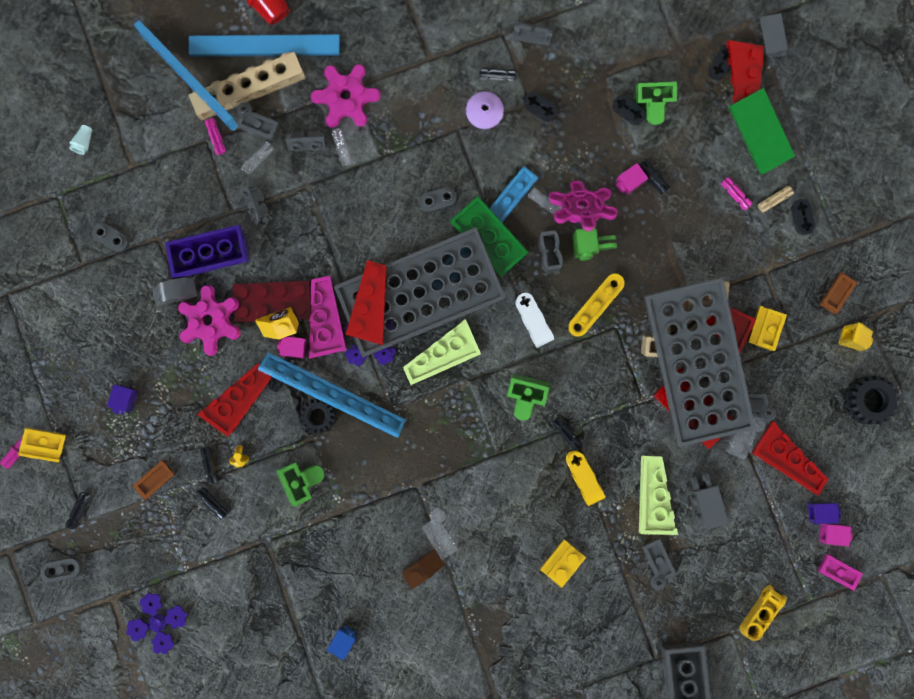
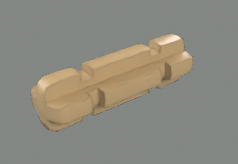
M787 186L759 203L758 208L764 213L770 207H774L793 195L794 191L790 186Z

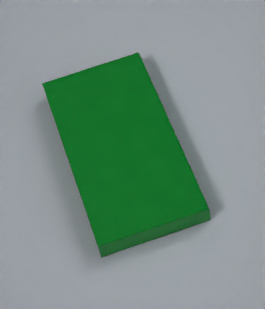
M764 88L728 106L760 175L795 157Z
M479 196L450 220V223L460 234L475 227L477 228L493 269L499 278L504 276L529 253Z

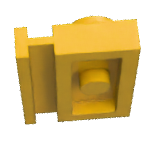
M758 306L755 315L756 321L748 336L747 343L775 351L787 315Z
M25 427L18 456L59 463L66 434Z
M563 539L541 566L540 570L562 588L586 557Z

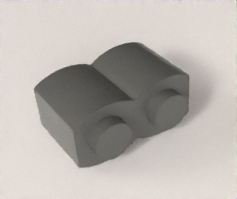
M555 230L541 232L538 240L539 250L543 254L541 263L545 273L558 272L563 264L561 252L558 250L559 236Z

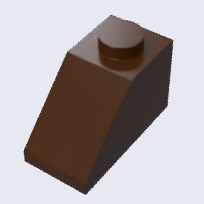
M434 548L404 568L401 574L413 590L433 576L445 564Z

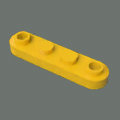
M609 275L568 324V330L571 335L575 337L583 336L624 288L625 282L621 275ZM611 281H616L617 287H612ZM575 324L581 326L580 331L574 329Z

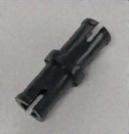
M647 158L639 164L648 177L647 182L652 183L660 195H663L671 188L660 176L661 173L656 171L648 162Z

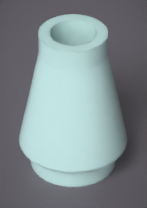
M82 125L70 141V150L80 155L88 152L93 130L86 125Z

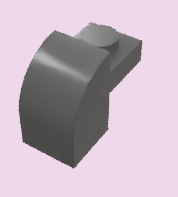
M193 277L158 283L157 287L152 289L156 307H163L176 301H187L197 296Z

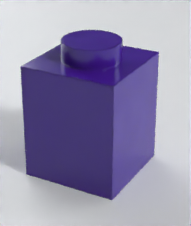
M114 384L106 407L113 408L112 412L121 415L124 412H131L138 390Z
M808 503L809 522L814 524L839 523L841 510L838 503Z

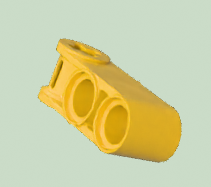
M570 451L566 456V463L587 506L606 498L584 455L578 451ZM574 455L576 457H580V459L577 460L578 464H575L573 462L571 463Z
M766 586L740 625V631L743 636L754 641L759 640L779 610L785 605L787 597L773 590V586ZM765 609L766 614L760 619L759 613ZM754 625L755 630L749 635L748 629Z

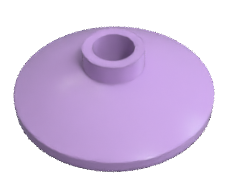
M479 92L473 95L467 103V117L477 128H492L503 117L504 108L502 101L491 92ZM482 106H488L489 109L483 111Z

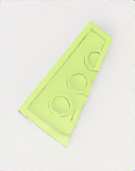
M466 319L403 367L411 385L481 355Z
M641 456L639 533L678 535L674 523V512L670 504V492L666 484L667 477L663 458L661 456Z

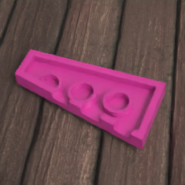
M331 276L311 280L309 359L347 351Z

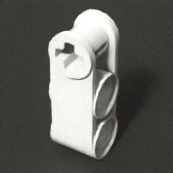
M529 293L520 294L515 304L535 346L539 348L553 341L554 336L532 295ZM522 297L525 300H529L528 307L520 304Z

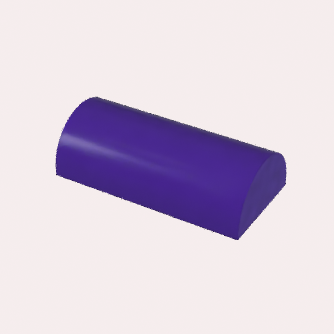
M240 224L165 242L172 279L184 278L250 261L247 240Z

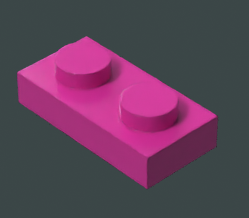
M827 554L817 570L855 591L863 573Z

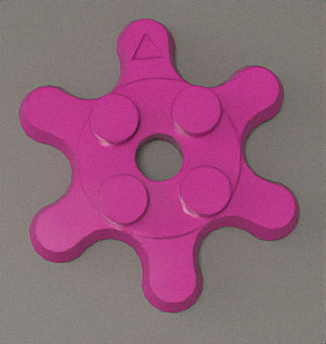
M355 65L352 72L346 76L339 74L335 66H327L324 70V75L328 79V87L311 93L313 103L326 104L329 107V114L325 119L329 127L338 126L341 118L345 116L351 117L359 127L367 124L368 118L363 112V106L367 102H377L381 98V93L377 88L368 89L363 86L362 79L366 74V69L363 65ZM349 91L351 96L349 99L344 100L340 97L341 93Z
M573 181L570 184L571 192L560 193L553 191L548 196L550 203L562 207L554 212V219L557 223H565L568 220L573 223L580 222L585 231H592L599 218L613 220L618 215V210L615 207L604 204L612 194L607 188H600L592 192L585 189L583 182Z
M205 285L201 289V300L196 305L188 301L181 302L178 309L181 314L189 318L187 329L180 333L181 341L183 343H191L194 339L199 338L203 341L204 352L208 356H213L218 351L217 342L220 337L226 336L232 340L238 339L241 331L239 327L231 324L229 319L230 314L239 307L238 299L229 297L224 302H218L215 298L214 287ZM208 315L212 317L210 325H206L204 319Z

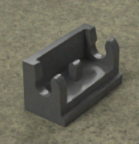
M778 13L760 17L767 58L785 56L788 47L782 14Z

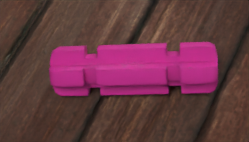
M214 118L205 120L215 153L217 155L226 153L216 120Z
M727 177L722 181L721 185L729 190L727 192L737 203H740V207L743 210L748 209L752 205V201L745 197V193L737 184H733L734 181L730 177Z

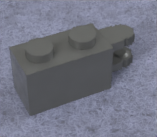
M702 472V480L705 487L700 488L697 477L691 475L690 479L693 490H691L692 496H690L693 507L697 509L696 521L698 525L707 530L729 524L718 485H711L708 473Z

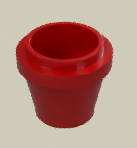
M285 0L246 1L249 7L254 8L269 25L278 23L290 13Z

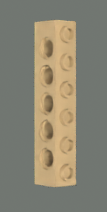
M286 52L280 58L266 60L263 65L258 67L252 66L243 73L230 75L226 80L215 81L205 89L212 96H216L217 102L227 111L237 107L240 103L249 102L303 80L305 76L295 52ZM280 68H286L284 73H278ZM263 75H269L265 81L260 80ZM245 82H251L249 87L243 88ZM228 89H233L232 94L225 95ZM194 91L189 94L196 115L201 121L216 115Z

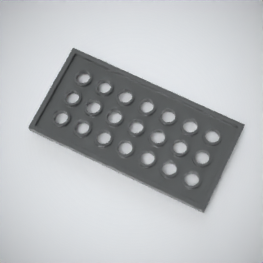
M475 227L386 264L385 302L389 304V310L384 313V346L359 338H355L364 358L505 300V295L477 228ZM469 248L471 250L470 257L463 258L460 255L461 250ZM446 255L453 257L454 260L451 265L443 264V258ZM432 262L435 264L434 272L428 273L425 271L427 263ZM472 265L477 266L479 269L478 274L475 276L468 274V268ZM410 270L418 272L415 280L407 278V273ZM459 273L461 276L460 281L452 283L450 281L451 274ZM363 274L334 286L348 323L355 304L354 295L359 290ZM397 277L400 279L398 287L393 288L390 286L391 278ZM435 280H440L443 283V287L436 291L432 288V283ZM478 283H483L486 286L484 293L479 294L475 291V286ZM419 287L425 290V295L422 298H417L414 295L415 290ZM461 290L468 293V298L465 301H460L457 298V294ZM405 295L407 297L406 304L398 305L397 297ZM448 298L450 300L449 307L441 308L439 305L440 300ZM425 305L432 307V313L428 316L423 315L421 311ZM408 312L414 314V320L411 323L404 321V315ZM389 320L396 321L397 326L394 330L386 328V323Z
M723 277L645 295L644 300L677 446L683 447L755 429ZM709 295L712 302L709 306L705 307L702 305V298ZM686 300L692 302V308L689 311H684L682 308V304ZM666 305H671L673 308V312L669 316L663 314V308ZM714 315L716 318L715 323L710 326L707 325V316ZM694 319L696 321L695 329L688 330L686 327L687 322ZM671 324L677 326V332L673 335H669L667 332V328ZM713 334H718L720 337L717 344H711L710 337ZM698 338L701 342L700 347L692 349L691 341ZM675 343L681 345V351L677 354L671 351ZM717 353L724 355L721 363H715L714 361ZM704 358V366L697 368L695 366L696 359ZM679 362H684L686 365L685 370L680 373L677 372L676 365ZM721 372H727L728 378L724 382L718 380ZM706 376L709 379V383L702 387L699 385V380L701 377ZM683 381H688L690 384L687 391L680 390V384ZM729 390L732 392V397L730 400L725 401L722 395L725 391ZM707 395L713 397V402L710 405H704L703 399ZM687 400H693L694 406L690 410L684 408V403ZM734 409L736 416L733 419H727V412ZM710 414L717 415V420L713 424L707 422ZM693 418L697 419L698 425L695 428H689L688 422Z

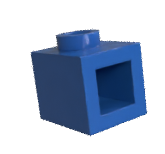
M340 626L327 651L344 660L357 638L355 631L348 626Z

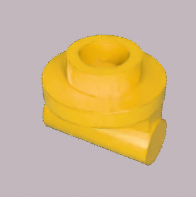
M242 445L236 446L234 455L229 459L230 464L235 467H243L249 462V456L242 455Z

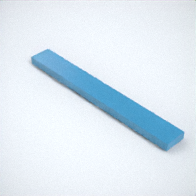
M140 20L137 21L134 25L140 35L213 112L234 131L238 125L233 117Z
M339 35L189 36L190 57L281 56L286 52H295L296 56L340 55Z
M523 166L491 205L490 210L503 223L539 177ZM463 248L460 255L463 258H468L471 255V250ZM450 256L444 264L451 265L454 260L453 257ZM451 274L450 281L454 283L460 274ZM435 280L432 286L436 290H440L443 287V283L440 280Z
M267 352L258 368L259 371L397 438L406 422V419Z

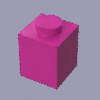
M636 163L618 176L616 185L622 193L624 192L628 195L644 184L648 177Z
M284 337L278 341L277 351L280 352L279 355L305 359L308 340Z
M832 523L820 525L819 542L850 546L853 538L850 526Z

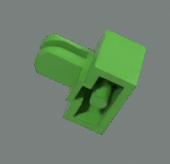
M677 82L635 84L636 103H646V119L648 123L657 125L664 121L665 102L677 101Z
M596 227L592 231L577 229L572 235L574 259L579 258L580 261L591 260V257L599 253V250L617 248V243H605L615 241L616 235L598 237Z
M513 373L507 396L517 399L514 408V415L517 419L528 420L532 415L534 404L545 406L550 382Z
M292 463L276 470L287 498L293 507L311 499L308 488L320 483L324 478L322 468L316 465L299 471L297 464Z

